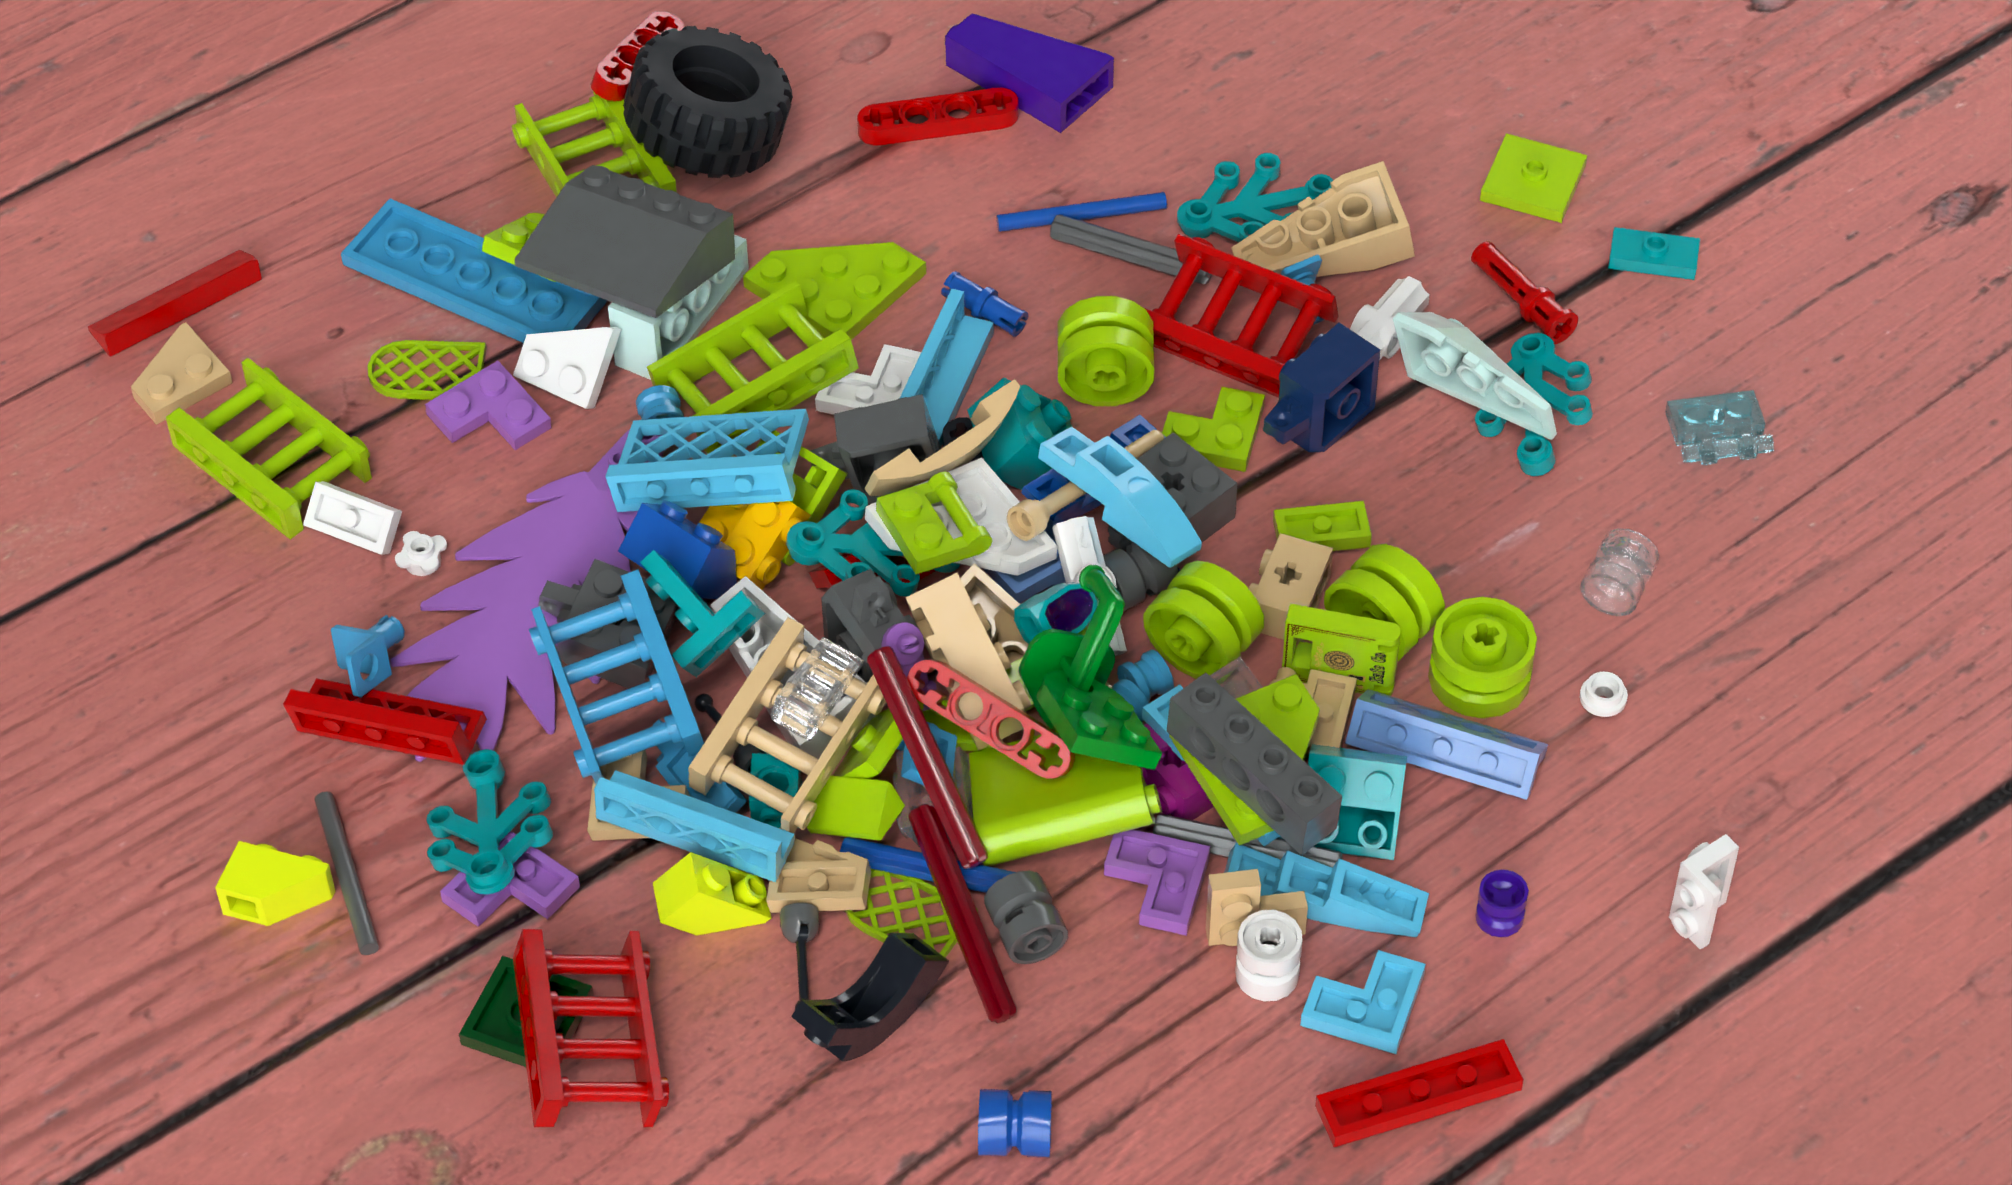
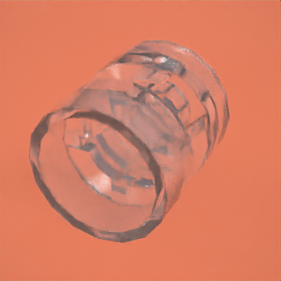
M1620 528L1609 531L1604 536L1597 550L1595 560L1590 563L1581 581L1580 590L1583 598L1592 607L1612 616L1631 614L1636 609L1645 591L1646 582L1652 577L1658 565L1660 555L1657 547L1650 539L1636 531Z

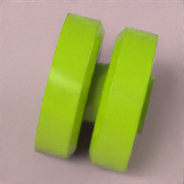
M1095 296L1080 300L1063 312L1058 320V383L1067 395L1078 402L1092 406H1118L1133 402L1148 391L1154 382L1153 321L1147 310L1134 301L1121 297Z
M1388 544L1372 545L1351 566V570H1346L1325 591L1324 595L1326 610L1393 622L1399 625L1401 632L1398 661L1418 643L1419 638H1423L1435 626L1436 620L1445 610L1441 589L1431 573L1416 558L1402 549Z
M1197 560L1187 563L1172 579L1167 589L1161 591L1143 614V623L1152 645L1177 670L1194 679H1197L1206 672L1214 680H1219L1235 664L1241 652H1245L1264 629V614L1256 597L1236 576L1213 563Z
M1483 596L1468 598L1447 607L1436 620L1433 634L1432 654L1428 673L1433 693L1444 706L1464 716L1476 718L1496 717L1517 708L1529 692L1537 643L1533 623L1521 609L1504 600Z

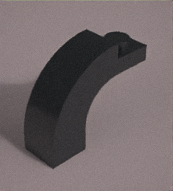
M889 933L868 969L850 988L831 999L801 1000L791 1017L805 1028L804 1035L810 1041L826 1048L842 1062L856 1059L883 1043L910 1018L930 993L949 960L914 933Z

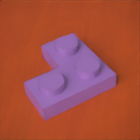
M498 360L425 404L427 416L452 443L488 421L514 450L551 429V418Z
M1134 829L1113 835L1104 863V875L1148 885L1139 914V925L1187 936L1209 862L1210 846Z
M510 831L499 842L500 850L516 836L515 833ZM529 847L513 864L515 869L514 877L501 891L493 894L475 893L468 886L466 874L459 872L440 893L444 904L479 927L510 895H513L548 919L580 888V884L576 874L536 847Z

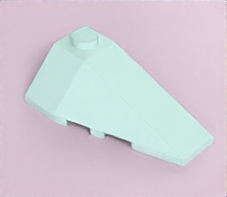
M1398 312L1393 317L1408 377L1552 440L1557 435L1551 405L1461 322L1452 318L1446 319L1432 312Z

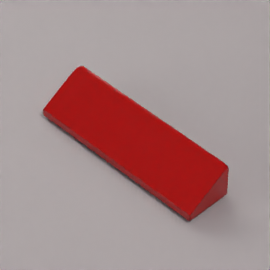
M238 250L88 326V330L109 357L262 280L258 260L253 255Z

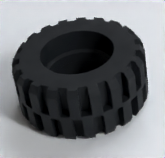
M685 26L681 31L673 28L664 31L661 35L657 34L647 41L645 46L640 48L625 95L623 114L625 122L637 143H643L645 151L653 157L659 156L662 158L664 164L675 168V166L686 169L685 173L696 176L698 173L708 174V178H721L723 175L728 174L730 178L742 176L746 171L751 173L773 158L779 147L793 95L788 77L783 68H779L777 60L770 53L765 55L759 45L752 41L747 43L741 40L740 35L732 32L729 35L720 33L717 28L707 27L705 30H700L696 26Z

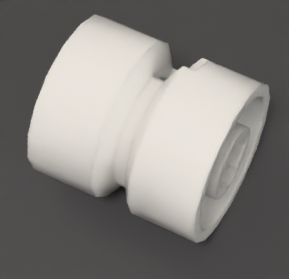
M1260 910L1249 915L1241 923L1237 939L1236 981L1241 990L1251 998L1261 1001H1277L1287 997L1296 988L1299 980L1303 940L1301 928L1296 920L1288 914L1277 910Z

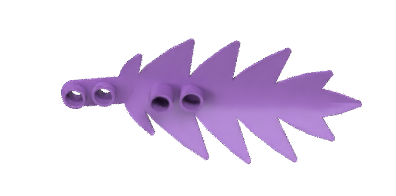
M630 429L589 472L583 471L555 480L526 496L528 503L550 502L544 503L491 530L456 552V561H511L491 567L423 601L420 605L422 611H479L463 617L421 639L390 660L391 667L453 659L417 685L407 696L483 711L487 720L476 741L480 750L489 749L494 751L503 728L507 679L546 733L549 735L555 733V692L551 663L547 653L538 656L529 632L530 628L537 626L531 609L539 607V597L547 580L570 588L573 584L582 586L594 559L631 572L629 559L619 553L618 550L625 538L622 527L628 532L638 511L617 512L605 477L609 465H618ZM662 435L643 436L641 442L647 445ZM664 451L660 452L658 455L662 457ZM542 610L548 626L557 624L556 616ZM598 676L589 677L594 684L600 682V677ZM459 722L464 732L467 724ZM415 755V760L418 762H422L427 758Z

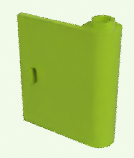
M1041 734L1034 736L1032 743L1022 751V754L1027 758L1029 750H1036L1044 755L1046 760L1043 766L1047 769L1051 765L1061 766L1063 759L1058 756L1060 747L1057 744L1053 748L1047 749L1035 743ZM1017 740L1006 744L1015 745L1018 744L1021 740ZM993 747L969 753L973 823L988 853V859L983 862L985 866H993L1155 824L1154 814L1162 812L1155 784L1146 785L1142 767L1075 753L1074 765L1067 774L1059 778L1046 779L1033 773Z

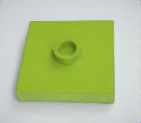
M1506 133L1481 189L1480 201L1562 223L1585 169L1587 155Z
M917 700L921 710H923L924 704ZM889 708L872 718L856 735L851 743V749L833 776L872 779L882 772L903 740Z

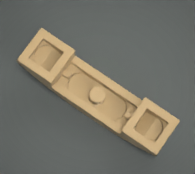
M1014 379L980 401L970 419L975 427L924 461L919 462L912 451L907 449L875 470L865 487L866 492L869 496H884L913 487L929 480L939 472H948L970 462L989 443L1001 426L1016 399L1020 388L1018 382Z

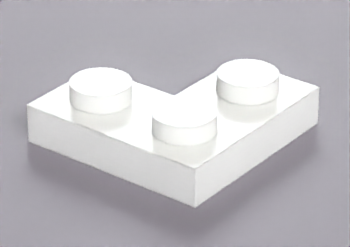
M884 344L871 376L852 372L818 391L815 398L816 411L834 415L835 413L858 407H867L899 399L921 352Z

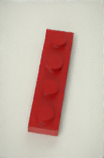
M1501 1039L1316 1095L1315 1107L1333 1147H1338L1521 1091L1524 1079L1505 1040Z

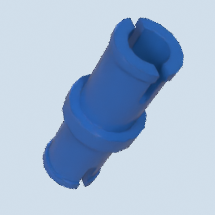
M957 271L952 272L943 285L950 288L944 287L941 290V294L946 298L951 289L964 291V307L971 311L972 317L994 322V325L1005 330L1013 337L1019 335L1025 327L1026 323L1020 319L1028 320V312L998 297L997 290L991 287L984 289Z

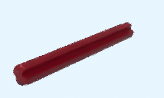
M886 646L876 649L867 656V662L961 866L964 869L976 867L988 859V853L893 648Z
M928 804L919 805L909 812V821L988 1019L997 1024L1005 1022L1007 1019L1015 1016L1016 1006L936 809Z

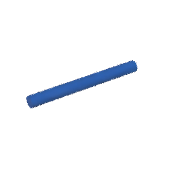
M1165 192L1000 214L996 215L998 232L1051 225L1056 215L1060 214L1082 221L1167 209Z

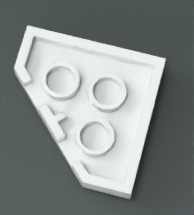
M982 457L948 471L957 483L958 495L978 526H984L993 541L989 549L984 553L954 563L972 566L975 563L979 568L1018 576L1056 559L1058 546L1045 531L1031 540L1025 541L1016 537L1010 530L1007 523V512L1020 502ZM876 502L866 506L865 520L889 549L901 551L876 512ZM942 502L931 504L952 538L955 539L963 536Z

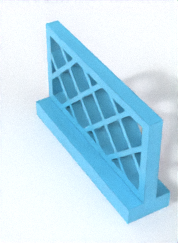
M792 409L634 420L618 465H609L605 476L617 512L638 511L642 503L661 505L663 500L675 503L682 508L793 501L796 488L792 476L809 421L807 410ZM792 426L778 436L771 433L779 427ZM748 429L734 439L727 436L736 430ZM705 432L690 442L684 439L692 433ZM662 435L647 445L641 442L643 436ZM759 439L766 442L751 452L745 449ZM716 442L722 445L707 455L701 452ZM672 445L679 448L663 458L658 455Z

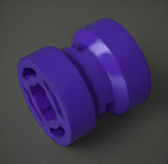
M1504 869L1494 870L1486 874L1481 880L1475 917L1482 931L1495 937H1509L1520 930L1524 921L1529 893L1527 883L1520 875Z

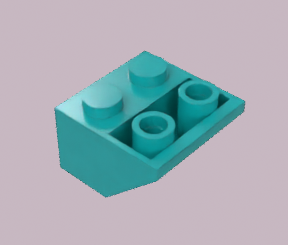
M1003 377L967 409L970 419L980 401L1011 382V380ZM1020 385L1016 399L1001 426L989 443L982 449L985 462L1002 482L1022 490L1025 485L1053 469L1038 458L1040 444L1072 427L1070 422L1071 414L1068 408L1057 399L1051 400L1036 393L1027 385Z
M1312 744L1308 765L1342 795L1337 829L1315 846L1336 850L1343 854L1394 860L1407 756Z

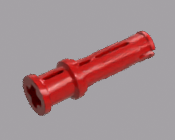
M1485 241L1475 248L1471 261L1520 305L1521 316L1527 322H1534L1544 331L1543 334L1549 336L1554 344L1563 342L1574 332L1579 321L1578 315L1571 309H1564L1555 301V294L1548 287H1537L1492 242Z

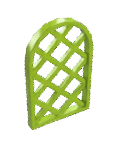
M420 340L395 341L382 346L371 356L367 365L369 382L377 392L386 397L433 400L483 369L486 343ZM409 349V350L406 351L405 353H402V352L400 351V350ZM429 350H440V351H438L437 353L433 354V353H431ZM421 351L427 359L415 365L409 357ZM460 351H470V352L467 353L466 355H463ZM391 352L397 356V358L387 364L380 360ZM451 352L458 360L446 366L439 359ZM479 354L478 364L476 367L470 361V359ZM403 362L410 370L398 376L391 369ZM434 363L441 371L429 378L422 370ZM464 364L471 372L459 378L452 371ZM377 365L380 369L373 372L375 366ZM384 373L393 380L385 386L376 380ZM416 374L423 382L412 389L404 381ZM447 375L454 383L442 390L435 382ZM399 385L403 390H397L393 388ZM430 386L434 391H424V389Z
M871 869L870 878L884 876L886 885L869 888L866 904L867 910L857 912L845 910L850 922L863 933L883 943L888 937V933L897 931L905 933L907 929L922 927L925 936L923 941L933 949H935L934 945L947 942L940 951V954L946 958L958 941L937 888L918 878ZM890 876L901 879L903 882L892 884ZM912 888L915 900L897 903L894 891ZM918 888L932 896L921 898ZM888 892L891 905L874 908L871 896ZM940 902L943 915L926 918L923 905ZM917 907L920 919L902 923L899 910ZM893 912L896 924L879 928L876 915ZM870 916L872 927L861 921L860 918ZM946 922L949 934L932 938L928 925Z

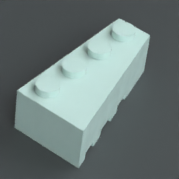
M734 235L735 260L657 318L612 302L608 306L610 327L621 329L613 352L615 366L651 380L647 366L694 340L748 271L747 240Z

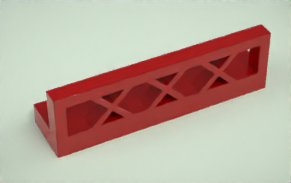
M316 678L309 692L291 689L283 703L296 730L299 732L465 765L487 720L484 712L480 710L374 689L362 697H356L352 694L351 685ZM459 722L467 724L464 732Z

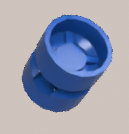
M980 1089L978 1156H1007L1012 1147H1017L1021 1155L1050 1158L1052 1091L1029 1090V1092H1023L1019 1100H1013L1009 1090Z

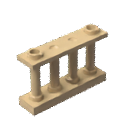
M787 617L688 767L689 787L706 796L714 782L721 784L724 781L783 813L781 829L794 833L797 827L804 830L817 809V804L814 803L815 799L871 713L877 716L886 703L874 675L866 684L807 652V646L804 645V625ZM798 668L856 699L845 719L841 721L782 689L783 683L780 681L788 669L795 671ZM765 706L770 709L772 706H775L831 736L832 739L820 758L817 759L758 727L756 718ZM749 743L808 775L796 795L793 797L734 765V759L731 756L738 745L746 746Z

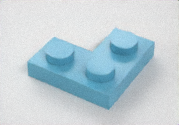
M1378 950L1364 989L1316 975L1301 1015L1300 1026L1397 1054L1424 977L1426 964Z

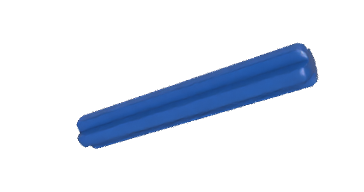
M850 837L844 838L841 844L840 852H850L868 859L870 869L934 882L922 852ZM957 860L966 885L970 890L987 893L988 889L995 882L1009 874L1015 873L984 865L964 869L959 860Z

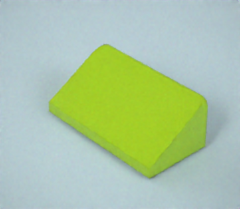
M831 775L814 801L817 804V809L807 829L810 833L881 840L902 812L905 804L893 785L888 781Z

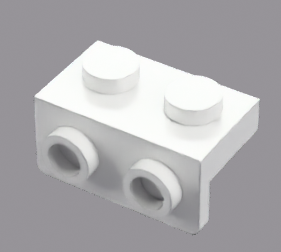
M1727 834L1711 844L1704 842L1698 845L1688 855L1687 859L1680 864L1669 918L1675 930L1682 937L1689 938L1699 949L1704 948L1710 943L1717 909L1727 901L1739 846Z

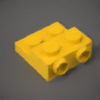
M791 501L709 506L699 523L706 524L719 531L723 535L720 541L735 550L736 577L742 579L746 576L763 590L765 585L772 582L780 571L781 561L788 552L786 545L788 531L795 524L808 521L811 515Z

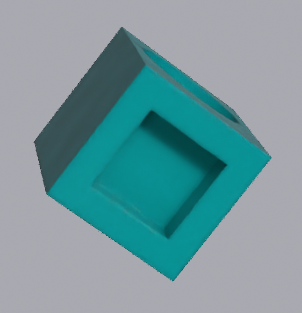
M752 753L751 774L794 797L802 786L801 771L770 754ZM749 795L751 818L781 828L783 813Z

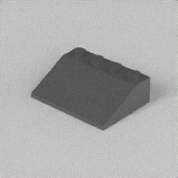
M592 165L565 184L515 257V267L657 318L735 260L733 213L715 208L709 203H701L681 196L675 191L652 186L640 179L612 172L606 167Z

